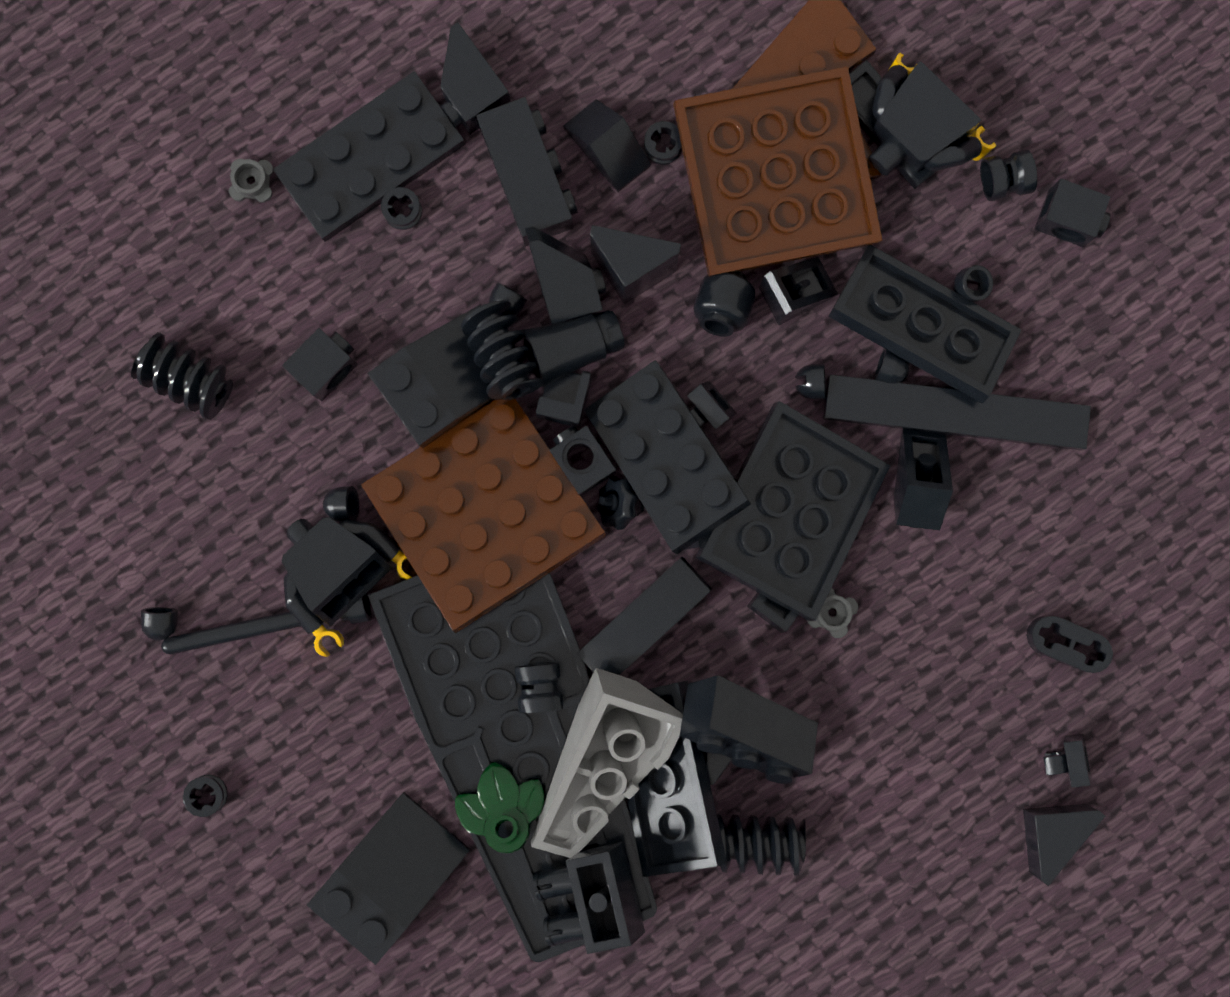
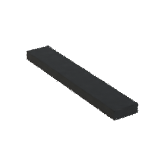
M830 374L827 379L823 419L1082 451L1087 449L1091 406L991 394L982 404L955 389L905 383H885L879 380Z

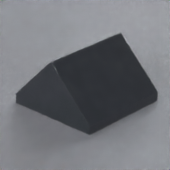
M592 225L590 231L591 254L624 305L676 272L681 247L680 243Z

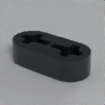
M1045 615L1037 617L1028 626L1026 636L1031 648L1037 653L1079 671L1097 673L1106 669L1112 661V646L1105 637L1065 619ZM1052 624L1055 625L1053 633L1066 639L1064 645L1049 642L1046 647L1043 646L1045 638L1039 635L1040 629L1050 628ZM1094 641V650L1100 653L1097 660H1089L1085 664L1086 656L1073 650L1075 643L1090 646Z

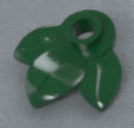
M492 762L480 777L477 787L478 794H461L456 796V814L468 832L485 836L486 842L492 849L500 853H513L525 845L530 833L529 824L542 813L545 802L544 791L540 780H530L518 785L509 770L496 762ZM510 821L513 825V832L509 837L502 838L499 835V827L503 822Z

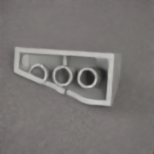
M595 668L576 710L544 802L542 813L539 816L531 839V847L568 858L579 853L609 822L608 815L625 798L630 800L639 790L638 784L654 767L658 770L669 759L680 735L683 714L639 682Z

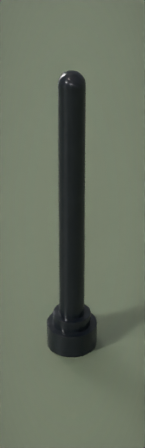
M368 593L361 597L340 617L343 622L350 621L351 624L371 621L372 612ZM290 611L168 637L163 640L161 648L164 653L171 655L301 627V625Z

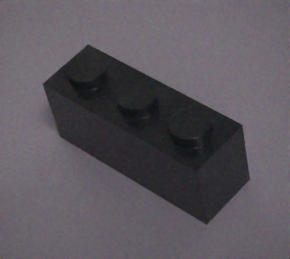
M526 97L476 115L479 128L525 247L529 246L525 228L534 226L550 236L573 229L571 215L578 213L570 189L561 190L556 175L562 173V169L554 148L546 151L541 135L547 134L539 109L531 111Z
M716 675L688 684L679 736L697 743V748L703 752L722 754L731 758L732 764L737 767L756 769L765 773V778L771 782L787 784L791 783L793 778L812 774L818 723Z

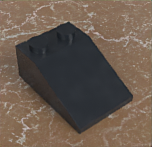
M481 304L403 347L367 373L415 441L422 448L495 400L487 395L486 390L489 384L481 380L480 371L482 368L478 367L473 360L476 352L469 349L467 345L469 336H466L461 330V323L465 317L480 307Z
M403 792L314 895L307 906L376 965L470 851V848Z

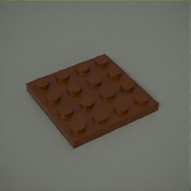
M848 66L674 101L673 106L709 277L878 244L883 241Z
M516 399L492 401L426 447H419L361 484L455 634L606 536L605 531L580 494L577 493Z

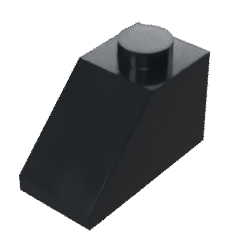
M457 22L451 26L440 85L446 102L441 105V108L455 128L462 124L471 135L479 129L476 115L510 103L511 100L509 91L461 25Z
M534 226L525 228L551 323L555 324L603 310L599 295L607 292L600 267L592 269L585 254Z
M902 429L894 491L896 525L940 531L953 493L946 434Z

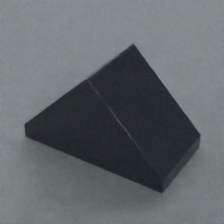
M597 99L563 125L564 130L617 192L651 166L624 117Z
M819 257L770 271L764 276L759 286V290L778 325L839 295Z
M1086 804L1023 809L1029 872L1049 886L1106 816L1099 810Z

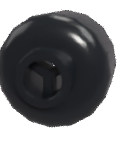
M727 272L710 277L707 274L699 287L693 308L694 315L706 332L721 337L730 336L734 332L743 330L748 324L755 302V289L746 280L742 272Z

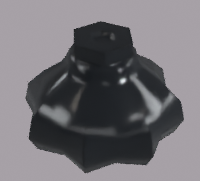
M612 476L606 485L599 490V502L596 509L601 515L603 526H613L617 530H623L633 518L644 511V506L627 478L620 479Z

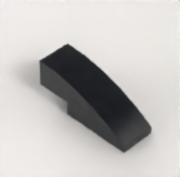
M682 556L593 637L577 655L593 672L595 668L620 675L700 602L712 588Z

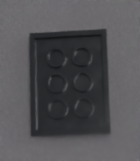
M777 401L772 405L735 478L751 502V505L708 533L695 558L804 619L816 621L890 465L786 404Z

